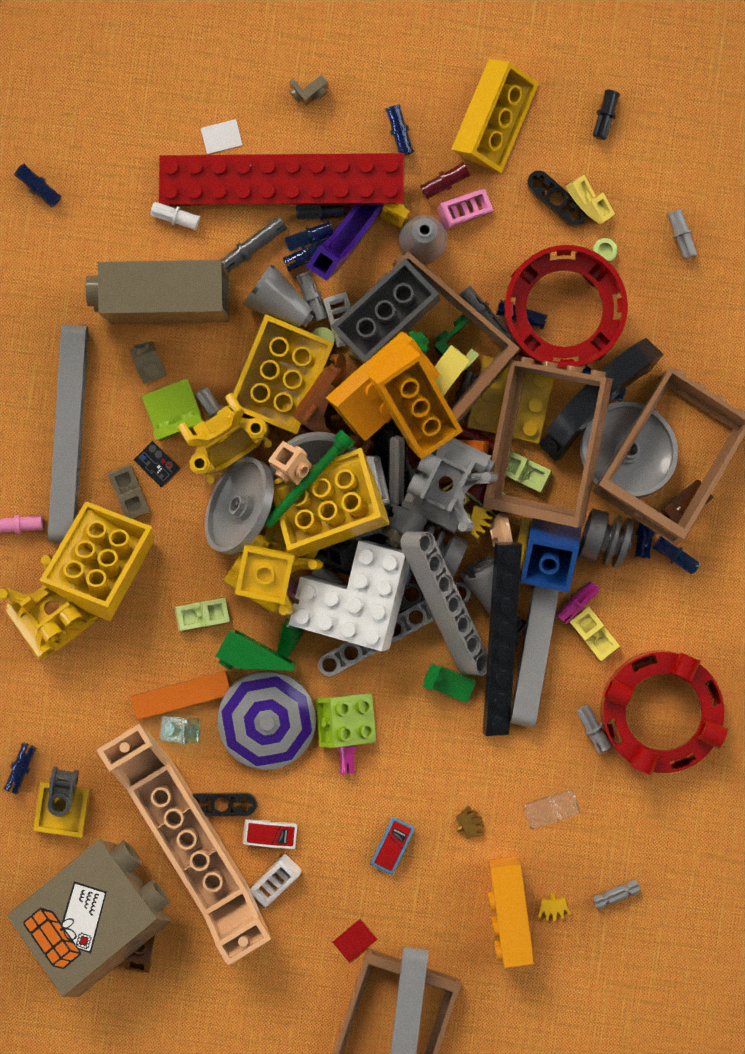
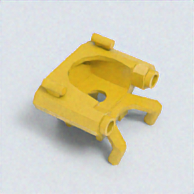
M233 393L225 397L230 407L222 408L213 418L206 422L202 421L193 427L197 435L193 436L186 423L178 426L189 446H197L195 454L189 460L190 469L198 475L207 476V482L210 484L216 482L215 477H212L211 474L219 473L259 448L264 441L267 448L273 446V443L267 438L270 434L269 426L260 418H242L244 411Z
M279 520L271 528L264 524L258 536L250 544L290 553L287 551ZM319 550L303 555L305 558L294 556L291 574L298 569L320 570L323 562L319 559H314ZM243 551L240 552L237 560L223 580L225 584L235 590ZM286 594L285 604L248 597L272 613L276 611L282 615H291L294 611V606L288 594Z
M46 554L41 558L44 572L53 558L50 554ZM43 584L37 591L30 594H22L7 587L0 589V598L11 600L6 606V615L38 660H44L52 653L61 649L99 618L84 611ZM56 601L59 609L48 615L45 611L47 603Z

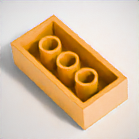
M402 331L397 333L326 397L351 430L364 441L369 439L392 418L366 374L367 371L409 344L421 355L434 380L440 375L415 340Z
M409 344L366 372L408 446L421 460L463 432L423 358Z
M518 857L488 860L492 891L488 892V901L491 912L495 911V916H491L494 936H498V940L494 941L497 960L502 961L504 968L534 964L522 870Z

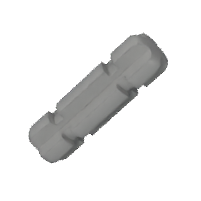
M632 880L627 882L626 886L620 885L606 891L604 895L594 896L593 902L596 908L600 910L607 907V904L612 905L629 898L628 895L634 896L639 894L641 890L638 882Z

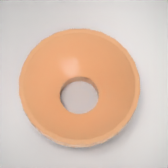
M500 512L495 516L489 527L494 549L495 543L513 542L507 512Z

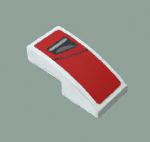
M245 819L242 843L261 847L295 849L298 824Z

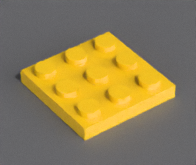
M483 356L479 375L494 360V357ZM509 366L471 408L467 428L497 434ZM525 373L513 435L514 439L539 444L554 378Z

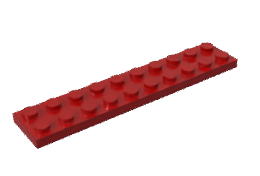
M405 154L159 155V203L167 206L404 204Z

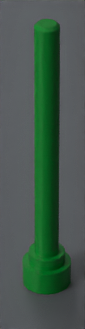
M340 430L334 436L336 438L333 441L334 445L267 517L265 525L268 528H271L341 451L350 450L356 444L344 431Z

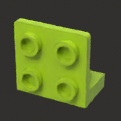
M187 379L142 396L154 428L153 434L156 441L160 442L181 434L178 426L182 423H186L188 428L192 430L195 425L204 421Z
M371 693L315 698L319 747L336 748L376 742L373 697Z

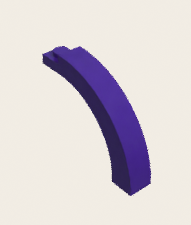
M354 205L334 233L322 245H319L306 267L324 280H329L360 244L381 214L384 205Z

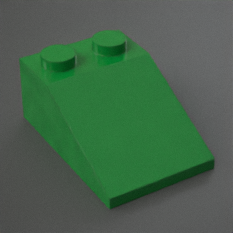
M234 628L229 630L215 656L220 659L218 662L220 665L230 670L235 667L237 669L293 671L297 664L295 661L278 654L275 650Z

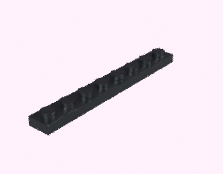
M519 542L495 543L483 734L485 736L509 735L522 544Z

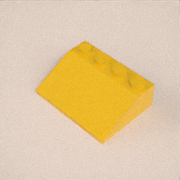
M265 314L233 391L235 398L244 411L243 414L253 418H260L265 423L297 435L302 423L297 421L292 414L323 371L334 343Z
M362 448L337 456L279 519L287 551L295 554L294 556L297 558L390 524L383 499ZM279 478L274 480L273 499L275 507L293 490L296 484L291 481L285 483Z
M85 501L39 581L84 611L111 621L154 543L153 529L149 525Z

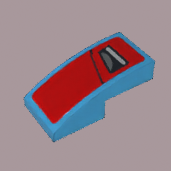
M392 817L370 865L392 875L415 828Z

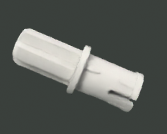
M154 202L151 208L152 216L172 222L171 225L173 226L178 224L194 231L198 228L201 216L180 210L178 206L173 208Z

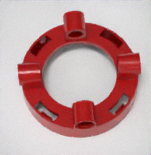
M557 245L533 254L511 275L512 279L507 287L504 299V320L512 341L521 349L519 356L534 359V362L543 365V361L558 363V369H566L567 365L583 367L597 359L601 360L613 348L626 323L628 301L626 289L620 275L603 256L581 246ZM557 251V256H571L572 251L575 252V260L556 259L550 261V254ZM572 271L581 274L592 287L598 290L601 297L602 317L599 326L591 337L580 344L567 347L552 345L542 340L529 324L526 312L528 295L538 280L552 272ZM620 294L621 298L617 299V313H622L621 318L613 320V295ZM511 298H516V300H515V318H516V322H517V323H513L512 317H511V316H514V313H513V302H511ZM577 356H578V361H576V362L574 361V359H568V360L560 359V362H558V361H553V357H555V358H573V357H577Z
M649 651L625 661L609 678L601 699V721L609 742L623 758L631 763V767L648 775H652L653 772H678L695 765L707 756L713 747L719 749L724 743L728 728L723 726V697L717 682L708 670L700 664V660L681 652ZM654 656L657 663L646 665L634 672L631 664L635 663L636 666L649 662L648 657ZM659 674L674 675L685 680L695 690L701 705V719L694 735L683 745L669 750H656L640 743L631 733L626 721V707L632 697L634 688L644 679ZM614 719L617 731L623 742H615L614 737H617L613 725L607 724V721Z

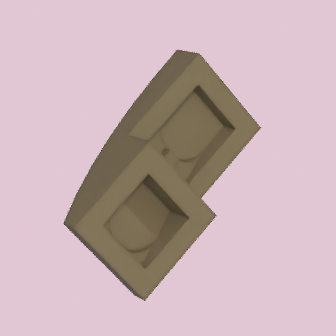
M131 463L108 472L109 479L118 496L117 499L125 517L133 519L150 512Z

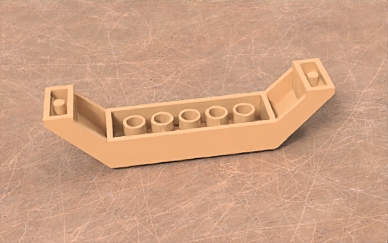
M141 723L98 748L97 752L109 772L111 771L127 789L205 917L215 945L227 965L232 964L271 940L249 885L207 816L203 813L174 762Z

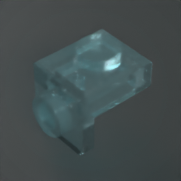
M169 715L162 716L160 740L180 744L197 743L200 734V719Z

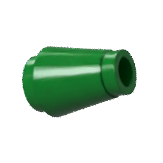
M288 618L281 624L277 649L278 654L286 657L291 656V653L304 634L303 629L289 625L290 619Z

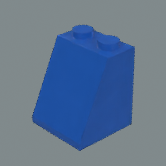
M532 518L520 583L569 593L579 551L581 527L577 528Z

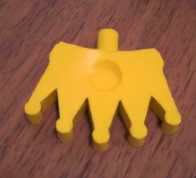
M473 506L472 514L467 513L474 524L471 533L476 538H479L476 531H480L483 534L486 532L480 525L490 527V524L484 519H492V516L485 513L486 511L491 512L492 509Z
M550 893L551 899L542 898L540 901L539 918L543 912L545 913L546 920H549L551 913L553 921L557 920V912L560 914L561 919H564V910L567 911L568 915L571 914L566 904V899L563 896L555 898V893Z

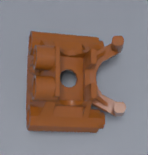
M332 354L329 358L331 365L323 369L292 416L314 432L337 434L340 430L344 431L356 443L354 446L357 449L362 448L366 454L373 444V435L364 441L351 430L344 420L333 425L330 421L331 418L329 419L326 410L334 408L326 397L346 380L345 356L342 354Z

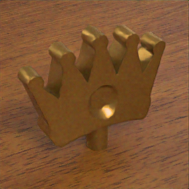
M467 806L456 817V820L461 824V826L456 828L457 832L459 833L464 830L465 837L468 839L483 836V832L479 833L477 831L483 828L484 825H476L482 817L473 818L477 811L474 810L467 813L470 810V806Z

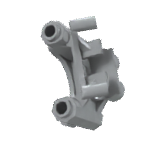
M453 438L420 461L417 468L420 471L418 475L415 474L401 507L419 513L427 518L429 522L453 534L456 531L459 533L461 531L472 532L474 524L464 509V497L468 489L475 484L496 482L498 475L490 472L495 461L491 460L492 456ZM444 476L450 477L453 480V488L450 491L441 490L438 485L440 478Z

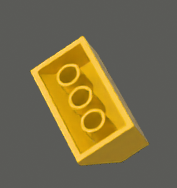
M488 59L451 150L466 160L497 173H502L539 83L509 61Z

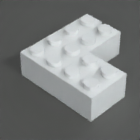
M367 540L358 541L348 586L313 576L300 577L295 599H299V602L293 604L294 611L291 614L289 625L378 651L390 649L410 569L403 551Z

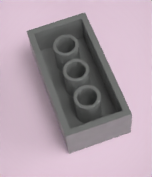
M404 258L332 324L331 328L337 337L364 364L400 331L406 333L440 301V296Z

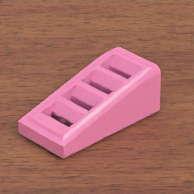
M485 188L440 203L437 207L438 215L446 230L494 211ZM477 197L482 206V210H479L476 204L475 198ZM467 201H469L473 213L469 212L466 204ZM457 205L460 206L463 216L461 217L456 207Z

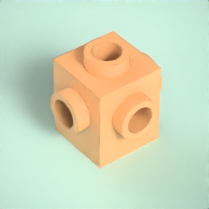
M282 441L268 460L276 470V477L285 483L291 481L296 485L306 477L309 469L312 467V464L306 458L308 454L298 446L293 447Z

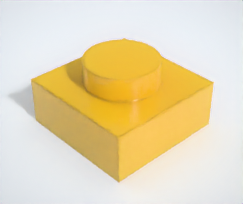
M403 204L384 205L380 217L401 229L410 211Z

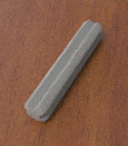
M399 435L390 438L389 499L390 503L396 505L402 504L404 501L405 439Z

